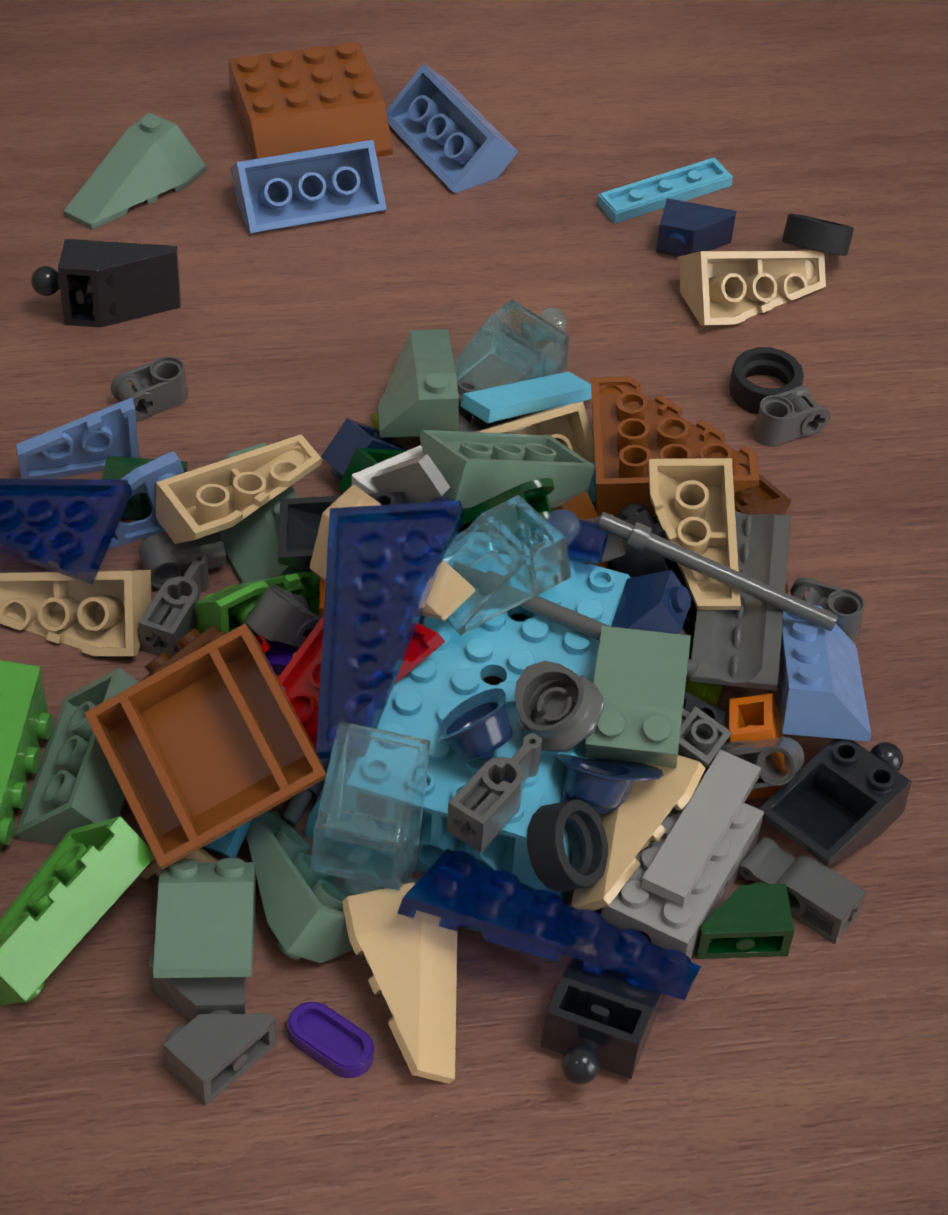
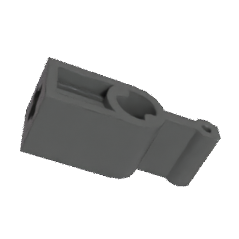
M201 552L193 554L191 556V565L183 577L170 578L161 586L139 622L141 651L156 656L165 651L171 657L179 650L175 642L193 628H196L195 603L199 602L200 594L209 588L207 554Z
M535 733L528 734L523 739V746L511 759L497 757L486 762L448 803L447 832L482 852L518 812L521 806L523 783L528 777L538 774L543 738Z
M764 837L740 864L738 870L745 879L753 880L756 883L786 884L792 917L834 944L859 916L866 894L865 890L818 860L804 855L796 858L778 847L774 840Z

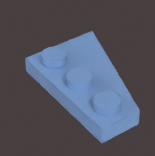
M133 398L16 444L22 483L104 471L107 456L139 458Z

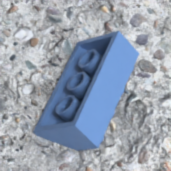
M425 64L421 65L386 110L388 124L454 193L497 179L519 152L446 78Z
M374 140L236 162L230 168L237 204L249 234L387 210Z
M783 611L777 684L782 734L870 742L871 729L856 645L837 623L832 631H828Z

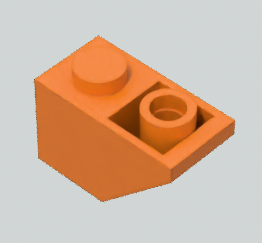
M772 693L729 699V731L732 732L730 742L743 740L758 741L784 737L781 729L780 712ZM780 752L771 753V760L774 766L780 770H785L784 754ZM783 785L752 789L746 800L771 797Z

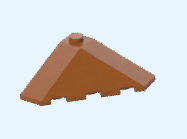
M631 377L591 378L595 505L598 517L601 516L602 512H606L619 518L621 509L632 502L645 505L650 514L656 513L650 500L649 459L732 458L734 492L759 486V472L755 451L745 445L739 451L723 443L725 433L703 420L697 422V426L680 417L682 415V408L660 394L655 397L654 401L640 393L641 383Z

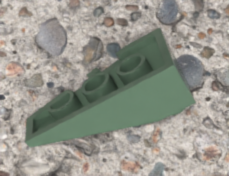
M148 112L126 130L63 211L64 217L93 230L127 215L129 207L143 201L148 205L158 201L157 195L170 189L175 193L185 189L206 171V164L177 124Z
M448 329L410 331L378 404L380 438L420 436L421 430L459 431L458 386Z
M270 809L254 818L246 837L252 861L255 862V874L267 923L279 940L277 942L279 949L292 959L299 960L302 957L320 964L352 951L353 948L349 941L342 901L347 896L333 883L338 875L330 866H325L314 857L306 854L310 846L281 818L278 812Z

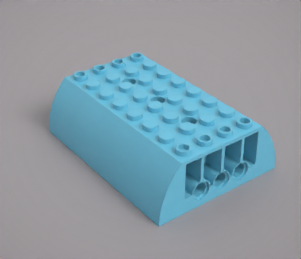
M467 530L453 536L435 552L453 569L457 563H460L487 575L490 572L507 578L508 584L609 626L612 625L627 578H630L625 573ZM475 589V592L445 621L414 613L412 620L439 633L446 642L356 717L310 812L306 824L305 837L318 840L324 835L364 855L469 886L471 880L559 904L558 913L562 914L570 890L556 892L546 888L537 878L530 863L527 849L528 826L532 815L541 806L562 802L565 765L556 760V755L565 754L589 760L602 759L586 757V739L569 751H541L538 774L528 777L523 783L521 806L518 812L482 852H479L447 832L448 803L486 761L483 758L471 762L462 761L445 741H440V727L443 719L460 703L485 690L501 688L506 693L505 708L512 727L513 736L497 750L498 757L511 759L523 746L524 739L522 727L518 723L521 719L515 702L516 681L527 666L542 661L559 663L575 672L578 676L583 675L593 683L599 640L504 600H500L498 603L481 596V591ZM488 676H497L504 682L498 685H489L482 679ZM564 826L563 842L565 853L570 864H572L571 840Z

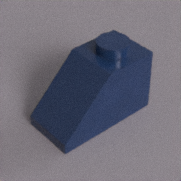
M667 198L659 226L656 252L684 256L700 251H711L731 243L737 211Z
M347 418L321 457L332 466L330 473L341 481L356 447L408 451V449L394 437L380 438L378 429Z
M672 570L627 578L611 627L678 634L682 630L692 598L687 588L680 583Z

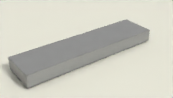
M721 749L719 750L642 877L641 888L682 907L684 906L758 780L761 767Z

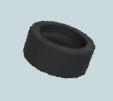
M790 213L787 217L782 241L810 250L846 256L849 251L854 228L828 220Z
M757 347L746 350L736 358L733 364L729 384L730 395L738 406L750 413L758 414L760 402L763 398L802 386L804 379L802 366L795 357L779 349ZM769 375L778 378L786 386L764 388L755 385L747 377Z
M579 799L541 806L532 815L527 832V849L533 870L546 888L562 892L596 885L605 872L608 858V842L601 819L590 804ZM564 826L571 840L572 864H570L565 853L563 842Z

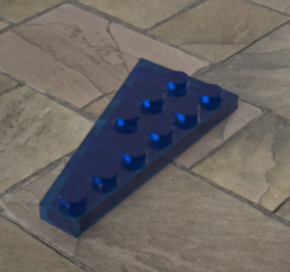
M0 479V553L93 585L132 494L128 480Z
M460 501L330 508L316 749L320 759L366 757L463 510Z
M447 848L405 894L397 914L414 918L416 911L440 917L439 926L456 931L458 926L477 928L481 930L482 936L487 941L559 962L561 954L584 961L583 970L600 975L602 970L619 971L624 973L623 976L632 985L681 1000H685L701 968L700 965L693 963L686 954L673 949L665 950L654 945L637 931L631 929L622 930L605 922L604 918L594 911L587 909L579 910L562 902V899L557 894L548 890H536L521 883L514 874L504 870H493L478 863L473 855L459 850L452 851Z

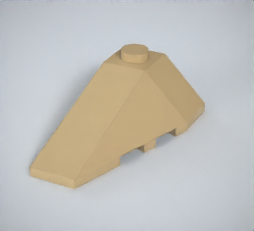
M700 251L678 257L680 293L701 326L735 325L757 314L767 312L776 306L826 287L824 252Z
M300 434L156 482V519L175 544L196 540L231 528L320 466L322 458L304 436Z
M732 458L649 459L650 500L667 540L739 572ZM678 564L697 610H740L739 590Z
M678 755L676 768L651 765L661 769L664 775L654 780H635L623 804L613 811L598 814L605 828L608 842L606 868L603 877L596 885L574 890L571 911L575 916L611 904L640 866V861L636 857L637 854L652 841H659L666 831L661 823L673 807L676 810H682L691 799L706 769L701 762Z

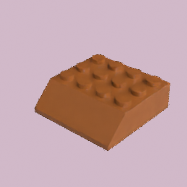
M343 42L339 45L324 47L312 46L301 50L276 51L271 54L245 55L240 58L228 59L230 95L254 159L374 140L377 157L393 155L385 101L359 42Z
M246 623L84 712L162 870L328 777L312 741L259 642Z

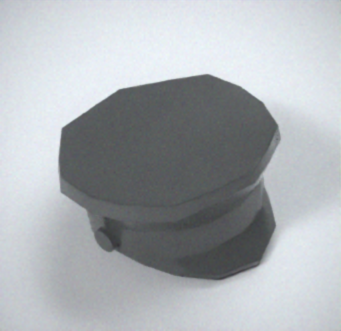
M542 661L527 666L516 681L515 702L521 719L518 723L522 727L524 737L535 733L543 738L541 751H569L595 732L604 699L596 685L583 675L578 676L575 672L559 663Z

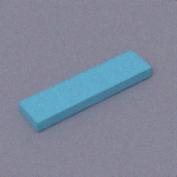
M713 157L600 193L597 196V205L615 224L665 207L667 198L687 201L732 186L733 176Z
M567 371L464 393L461 407L486 423L569 403L587 401L592 399L591 384Z

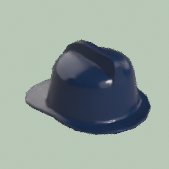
M493 688L480 692L460 703L443 719L439 739L441 742L445 741L462 761L471 762L483 758L488 762L490 759L497 758V750L513 736L512 727L505 708L506 693L504 690Z
M565 754L555 756L557 761L565 765L562 802L575 799L582 800L590 804L597 814L608 813L623 804L635 780H654L664 775L661 769L643 763L618 760H589Z

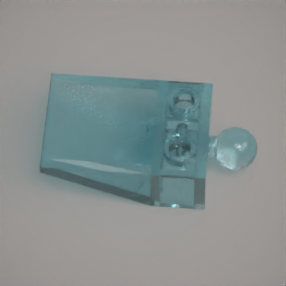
M511 299L486 319L454 362L457 381L465 380L471 382L478 387V390L560 373L567 367L569 335L564 332L567 324L565 315L559 309L547 308L538 316Z
M519 495L482 513L441 556L448 565L475 589V592L445 621L461 636L571 578L566 543L572 542L579 534L580 522L578 517L569 510L560 509L551 513L546 521Z
M343 721L338 724L314 826L310 870L346 878L343 886L345 898L347 896L380 890V887L400 891L417 868L430 740Z

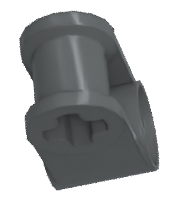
M173 356L161 357L149 364L120 373L113 379L110 390L117 400L124 401L133 398L136 421L145 420L151 415L180 406L187 400L188 389L185 366L179 358Z
M798 386L792 390L762 399L754 427V437L761 444L774 447L804 436H812L820 432L828 424L830 413L825 407L818 406L812 399V392L808 387Z
M799 578L794 581L790 589L792 596L809 602L812 605L821 606L825 611L837 615L836 623L852 641L858 638L865 605L864 599L859 593L850 589H842L820 583L812 578ZM806 590H809V593H808L807 598H804V597H805V594H804L805 591H806Z
M270 584L245 620L252 630L260 636L262 635L265 639L274 642L279 641L300 648L322 617L310 611L309 602L304 597Z
M787 737L758 741H735L725 743L721 750L761 767L759 778L752 789L786 784L798 773L804 763L802 747L797 741ZM780 752L784 754L790 762V769L780 770L776 768L772 763L771 753Z

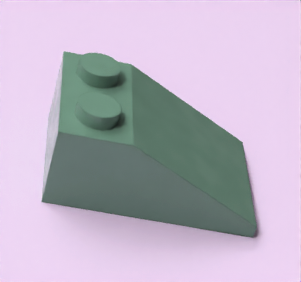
M602 626L593 683L603 696L604 703L595 732L586 738L587 758L677 767L690 635Z
M182 858L160 870L153 978L252 977L256 918L255 862H244L238 858H225L217 863H197L193 859Z

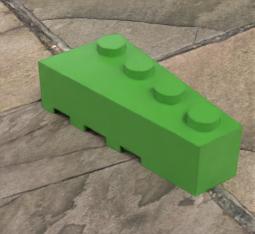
M0 660V854L3 846H9L12 842L15 830V813L17 809H23L26 804L30 773L36 774L38 771L42 740L49 739L53 728V714L47 711L41 666Z
M121 816L70 829L0 918L1 1006L20 1002L26 1003L37 996L42 990L46 978L155 858L151 848Z

